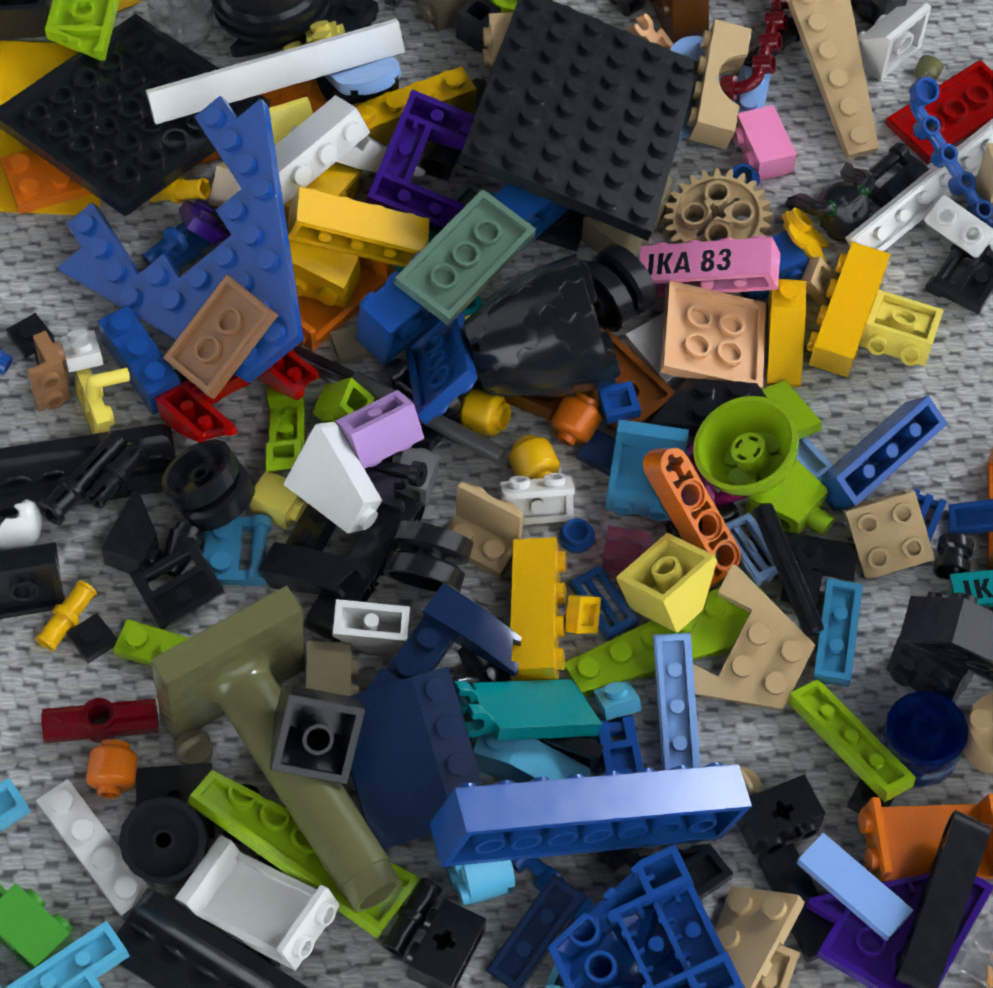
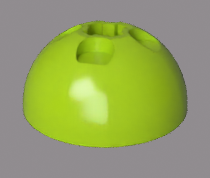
M760 396L736 398L717 407L700 425L693 445L695 464L702 476L720 491L735 496L759 495L778 486L790 473L798 455V430L792 415L780 403Z

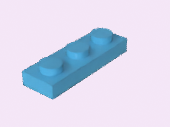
M827 578L821 612L824 630L818 634L812 681L819 679L823 683L849 687L852 677L863 584Z

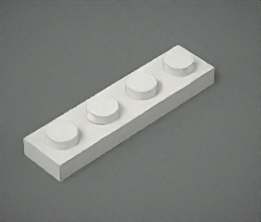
M67 779L38 798L36 803L123 920L130 915L149 886L142 878L132 873L122 858L119 846Z

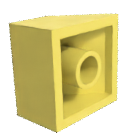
M666 533L622 571L616 579L630 609L678 633L703 611L717 559L715 555Z

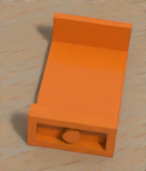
M988 794L978 804L881 807L880 797H872L860 810L858 816L859 830L865 835L867 847L864 854L866 869L871 871V874L882 883L929 873L948 819L952 812L957 810L992 826L976 876L982 879H993V794Z

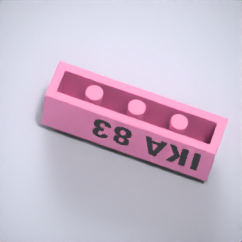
M758 235L750 239L734 240L732 238H721L718 241L706 242L689 240L685 243L677 244L658 242L653 245L641 246L639 260L648 270L654 282L657 293L656 297H665V288L669 281L723 293L778 290L780 252L773 237Z

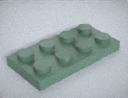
M482 189L395 277L394 285L449 326L535 236L536 228Z

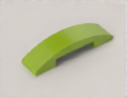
M267 386L270 418L269 443H266V470L270 472L292 469L306 443L305 395L297 401Z

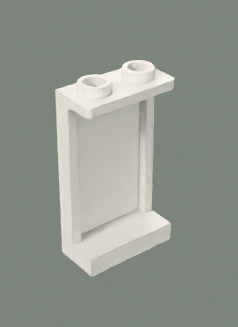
M222 835L217 838L175 897L183 909L219 932L295 971L303 959L310 955L314 943L325 927L332 923L336 911L340 907L327 887L320 885L318 889H315L245 855L238 850L232 840Z

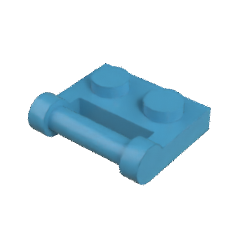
M255 514L251 517H237L225 526L206 531L204 556L221 585L265 586L267 584L258 569L266 556L267 533L271 531L272 523L270 516ZM243 532H253L250 569L247 571L240 570Z

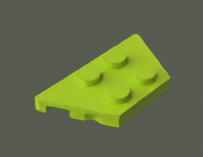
M53 0L45 27L47 39L100 61H105L120 0Z

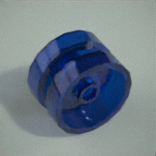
M918 691L908 693L895 701L886 716L884 726L879 734V741L916 777L914 786L925 787L939 784L951 776L967 745L969 728L964 713L953 701L939 693Z

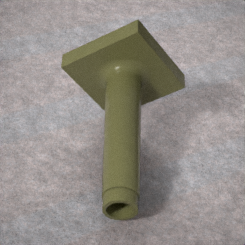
M287 585L151 659L160 718L174 741L176 742L182 733L189 730H198L226 714L340 892L346 896L355 912H363L380 904L400 887L402 881L392 868L390 859L341 783L270 770L273 720L281 691L279 684L305 670L303 609Z

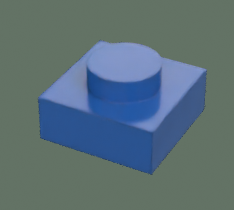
M632 381L597 390V397L606 424L618 422L619 419L629 420L640 417L641 408Z

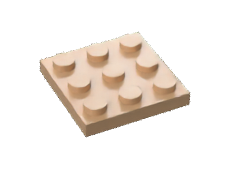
M669 281L665 288L660 373L687 379L757 383L762 389L766 302Z

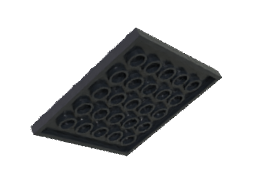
M135 13L113 28L105 61H100L78 52L0 106V129L126 217L216 151L195 119L198 113L155 124L145 90L220 68ZM261 95L229 103L237 117L259 99H262L270 108L269 100Z

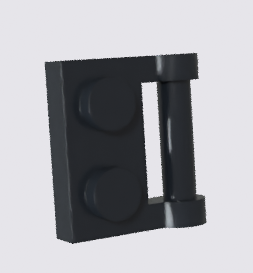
M900 142L894 144L889 149V154L869 170L873 173L876 182L897 163L904 167L882 187L878 188L875 185L869 194V199L881 208L929 170L926 165L912 156L908 148Z
M953 243L950 247L951 253L937 275L929 279L925 289L939 298L944 297L979 315L993 293V252L985 249L978 258H974ZM968 257L972 259L956 285L948 282L963 258Z
M194 537L184 541L183 547L143 570L138 568L129 573L160 629L167 628L226 593ZM191 558L194 560L195 567L152 591L149 582Z

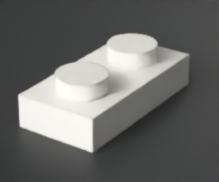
M76 329L70 331L67 336L60 337L69 372L104 365L94 330Z

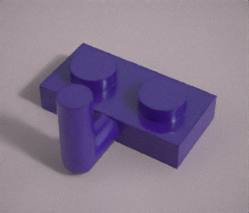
M184 200L179 208V212L187 229L215 245L219 240L223 242L231 236L229 230L217 223L218 219L212 214L214 212L212 208L199 200L195 204L189 200Z

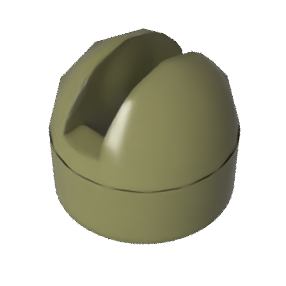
M923 55L916 65L917 78L930 77L936 80L944 66L936 57Z

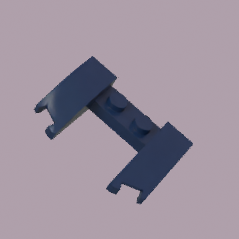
M443 583L423 610V618L388 667L380 669L365 691L434 671L454 642L515 677L518 674L519 663L511 661L513 644L521 645V637L491 613Z

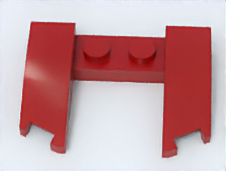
M291 350L255 380L259 379L277 392L298 401L305 395L304 389L312 381L317 380L319 375L315 368ZM233 374L216 398L212 399L190 380H187L155 397V401L162 421L184 437L197 442H204L206 439L238 434L236 426L211 404L219 402L227 395L240 388L247 387L251 383Z

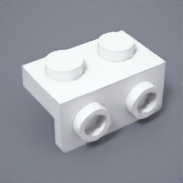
M561 473L547 474L544 478L540 479L514 476L509 478L508 481L500 482L501 501H509L515 504L524 513L523 525L568 522L574 519L573 495L575 494V486L571 476H565Z

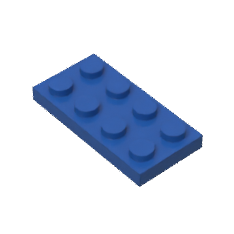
M461 312L449 326L438 319L405 349L415 409L418 418L425 424L434 417L443 415L450 403L460 394L467 393L478 379L471 344L468 341L464 328V312Z

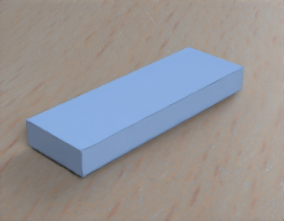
M824 833L819 836L797 861L798 866L886 942L914 911Z

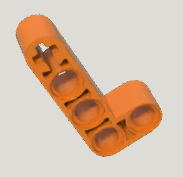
M678 448L650 450L644 457L643 470L682 539L715 555V557L717 549L719 550V560L716 563L710 589L727 575L732 564L739 565L741 559L739 546L684 451ZM682 489L685 491L684 502L681 498ZM700 519H701V521H702V530H701V532H700V530H699V521H700Z

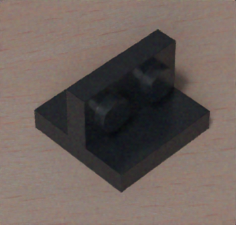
M56 542L0 551V619L52 611L57 604L61 605L63 603L65 593L61 580Z

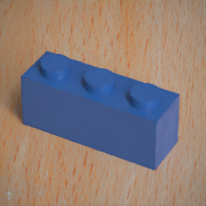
M127 305L97 320L101 340L119 368L127 367L130 375L129 382L151 414L155 415L159 412L155 397L181 384L180 378L171 365L163 359L164 355Z

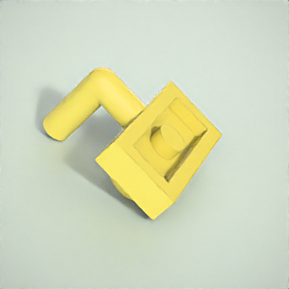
M127 367L92 375L90 368L75 371L74 389L92 434L110 432V426L115 424L110 405L105 406L102 400L104 397L103 387L130 381Z

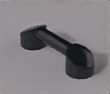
M395 358L386 367L390 382L394 390H399L405 396L413 399L408 365L402 359ZM457 397L450 403L443 416L450 419L461 411L462 405Z

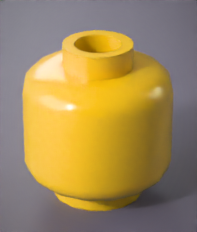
M472 389L465 398L460 399L462 409L457 413V417L464 427L489 437H494L501 430L507 428L511 417V408L509 403H506L504 396L491 395L486 390Z
M527 435L518 439L512 445L508 461L516 476L540 479L544 478L547 474L559 472L560 462L548 439L537 437L536 435Z

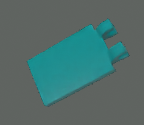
M573 679L472 683V685L466 681L454 682L457 695L462 697L458 699L462 714L468 712L470 717L475 720L473 722H465L469 738L479 737L483 734H493L496 741L598 736L602 726L601 721Z

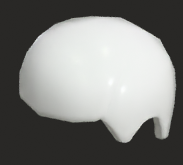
M25 499L21 503L15 504L14 507L18 510L17 517L4 519L0 526L1 550L28 547L36 543L42 529V516L35 502Z

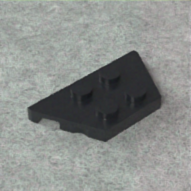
M688 378L653 418V424L688 429L689 436H696L705 418L720 405L740 397H767L757 383Z

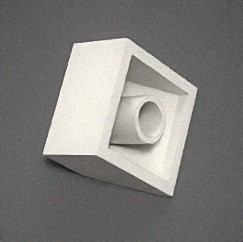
M928 3L896 7L888 15H881L874 26L867 32L862 31L858 35L864 70L881 81L916 52L922 45L932 6Z

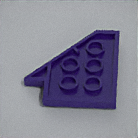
M929 873L883 882L886 887L914 910L912 915L887 942L831 893L811 897L806 908L834 924L816 957L868 988H912L894 980V973ZM978 876L975 878L943 976L937 988H939L993 891V885Z

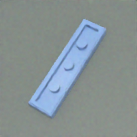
M691 633L654 634L653 648L662 771L670 770L680 765H687L689 768H700Z

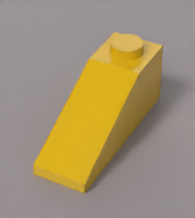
M778 279V290L769 291L767 300L766 385H774L786 380L791 387H801L806 318V281Z

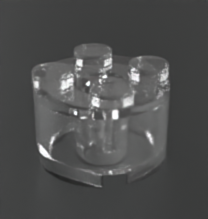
M148 0L150 23L157 30L168 34L189 49L203 44L214 31L211 0Z

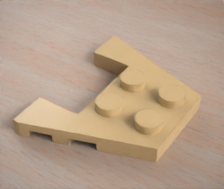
M732 564L716 596L749 612V616L718 676L693 664L695 695L699 696V698L710 700L714 698L735 702V704L782 711L815 644L738 566Z

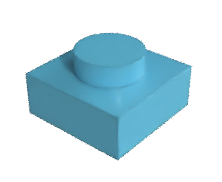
M629 681L612 682L603 688L593 690L596 705L606 721L642 711L640 698Z

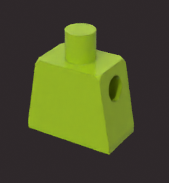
M797 459L788 476L778 486L765 493L748 496L744 513L749 512L755 518L753 514L754 508L763 503H771L775 508L783 530L798 534L808 525L824 536L835 522L834 517L822 510L828 494L827 488Z

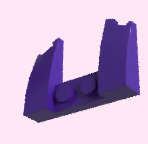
M412 89L365 203L381 205L388 209L413 213L417 216L430 219L429 229L441 231L447 225L446 222L457 215L466 205L410 181L427 140L462 150L475 115Z

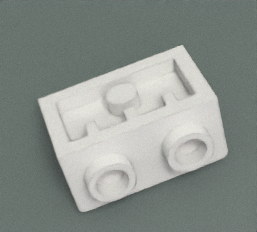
M944 194L924 219L928 226L974 258H978L986 247L993 251V228Z

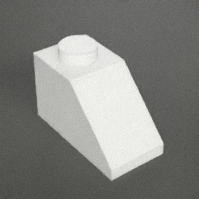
M336 599L332 636L345 643H351V646L367 654L396 656L407 640L410 607Z

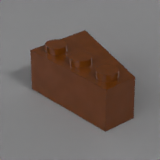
M650 0L662 29L673 44L687 36L702 37L705 30L709 31V0Z

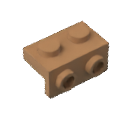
M43 331L33 335L40 365L27 371L38 412L45 409L59 408L66 400L71 399L67 384L70 376L63 362L66 358L62 347L58 341L52 343L48 333Z

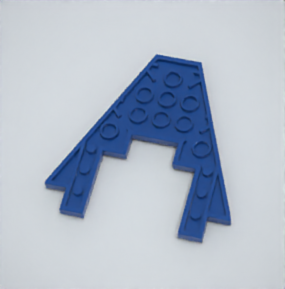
M219 96L198 113L195 119L242 188L216 209L231 236L182 276L172 260L165 254L159 256L143 271L139 272L100 208L94 203H90L67 223L81 248L58 266V269L122 308L128 305L135 316L175 340L178 339L226 274L278 314V317L234 373V375L251 383L300 344L304 338L269 107L262 99H259L237 117L228 102L222 96Z

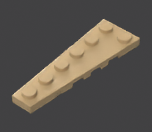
M786 0L846 159L877 152L879 145L851 0Z
M738 886L730 887L715 931L725 952H728L745 988H756L761 977H767L772 967L770 960L778 944H784L805 902L799 895Z

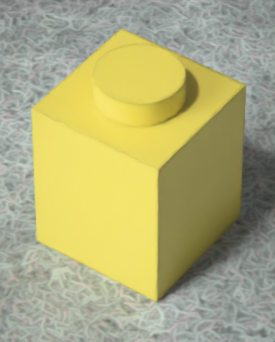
M266 470L255 485V494L249 504L250 512L268 515L271 517L273 524L288 530L293 521H299L304 510L307 508V503L283 485L286 480L285 477L272 471L267 472Z

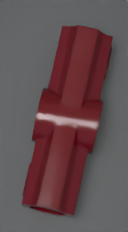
M94 698L85 703V705L42 709L41 726L44 743L87 739L95 743H101L103 740L114 739L120 736L158 733L159 720L156 698L112 703L105 698ZM97 718H108L104 724H93V721Z

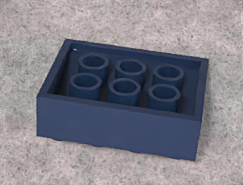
M449 667L412 676L351 696L359 699L365 708V713L350 772L363 818L383 849L431 836L432 832L429 823L457 786L465 783H475L477 786H483Z

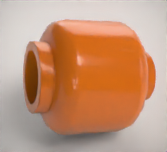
M577 393L574 396H565L550 422L553 429L557 432L555 438L570 447H574L576 442L579 444L589 442L602 420V414L598 410L600 405L592 398L581 393Z
M107 739L91 749L86 782L90 787L97 790L98 796L116 799L120 797V793L133 789L136 779L138 755L130 749L131 745L121 740Z

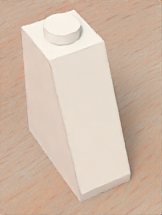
M335 422L315 424L283 485L345 532L352 533L366 530L375 522L378 516L376 510L382 499L340 426Z

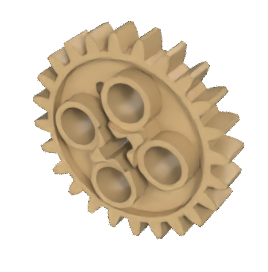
M716 168L714 176L710 177L705 170H702V179L698 180L695 176L690 175L689 186L680 182V193L671 192L672 203H666L665 205L667 213L664 215V225L667 226L665 228L666 237L671 238V244L685 243L689 240L712 241L716 237L732 238L735 240L750 239L758 235H770L771 225L769 223H772V212H769L770 200H764V189L756 191L757 181L753 180L746 184L744 173L735 179L733 178V169H730L726 176H721L719 168ZM721 196L724 199L717 201L711 198ZM738 216L748 217V219L742 221L735 218ZM693 217H698V218H700L701 220L696 221V222H691V221H689L688 219L693 218Z

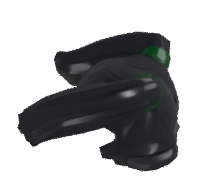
M845 163L840 171L841 178L844 181L833 183L821 191L815 199L807 194L799 193L788 197L785 202L789 210L798 208L804 213L818 216L821 220L820 226L827 231V235L837 241H846L845 237L873 214V211L870 209L869 194L875 187L874 175L866 169L854 168L850 163Z

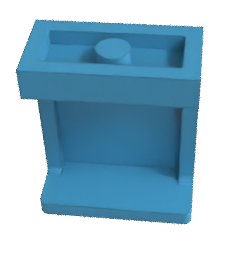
M619 419L605 510L613 511L621 516L635 514L648 516L655 521L671 520L645 475L643 460L645 455L653 449L678 448L685 453L689 430Z

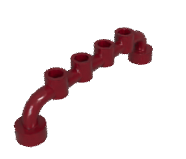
M771 0L770 12L765 14L764 33L759 35L758 54L752 58L753 71L751 76L743 81H739L737 75L721 77L720 86L726 96L732 101H738L740 94L756 89L761 84L765 74L775 73L776 58L771 52H781L782 36L777 31L788 29L787 11H783L784 9H789L786 0Z

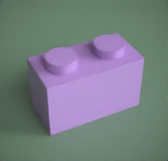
M399 390L336 420L337 425L340 426L364 469L376 466L383 459L399 451H405L411 448L413 444L424 439L414 403Z

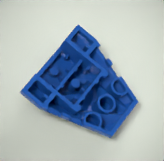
M675 844L638 861L630 869L631 873L615 888L611 887L603 894L604 898L587 914L584 912L548 946L566 988H745L728 952H725Z

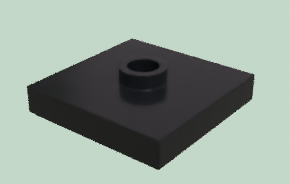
M212 763L137 768L136 807L146 800L163 796L181 798L188 801L192 792L213 770ZM200 813L206 821L209 838H215L214 822ZM165 832L160 833V837L156 839V842L171 841L170 835Z

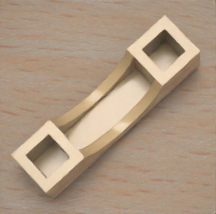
M715 19L710 31H704L700 43V49L704 50V56L700 55L697 67L700 79L695 81L691 100H695V107L691 106L686 125L691 127L689 140L727 149L735 133L739 105L729 99L723 92L719 83V77L725 74L739 73L748 55L752 29Z

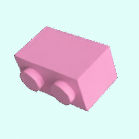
M774 105L738 113L736 129L732 140L736 147L740 146L742 149L743 164L752 166L755 172H758L760 181L793 173L797 153Z

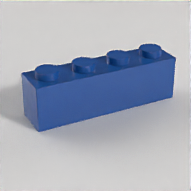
M929 396L903 403L818 478L828 490L826 501L833 511L857 506L948 424Z

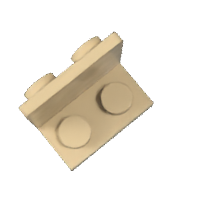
M461 481L457 486L456 515L447 529L457 532L474 542L468 563L501 579L513 560V539H522L524 513L515 504L509 501H500L488 495L483 488Z
M908 488L861 502L855 507L841 509L844 520L850 527L861 568L866 579L876 578L934 560V554L914 490Z

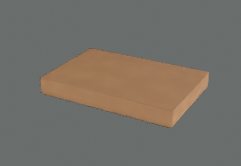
M226 274L163 359L206 395L215 399L278 317V314Z

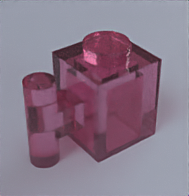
M608 525L602 562L604 572L606 574L619 575L650 548L652 532Z

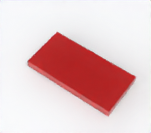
M981 60L938 85L940 90L939 97L936 101L924 106L929 116H935L939 120L941 126L939 132L946 143L952 144L955 147L962 144L993 118V71ZM910 104L887 117L885 124L929 165L932 163L931 153L935 149L928 139L920 140L914 135L913 126L917 121L910 109Z

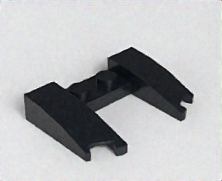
M366 468L367 475L382 499L376 511L403 514L405 511L404 502L402 499H394L395 489L402 490L406 488L404 481L400 478ZM310 504L307 505L286 543L274 542L258 569L270 588L281 589L287 585L290 591L343 598L346 595L339 585L350 574L359 575L364 580L371 570L366 564L323 552L337 525Z

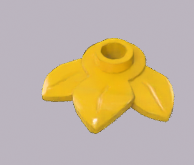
M793 208L791 212L786 211L782 215L784 221L783 228L785 231L787 230L793 243L800 249H803L808 258L821 256L827 263L828 260L825 258L821 248H827L830 244L813 227V222L809 216L798 208Z

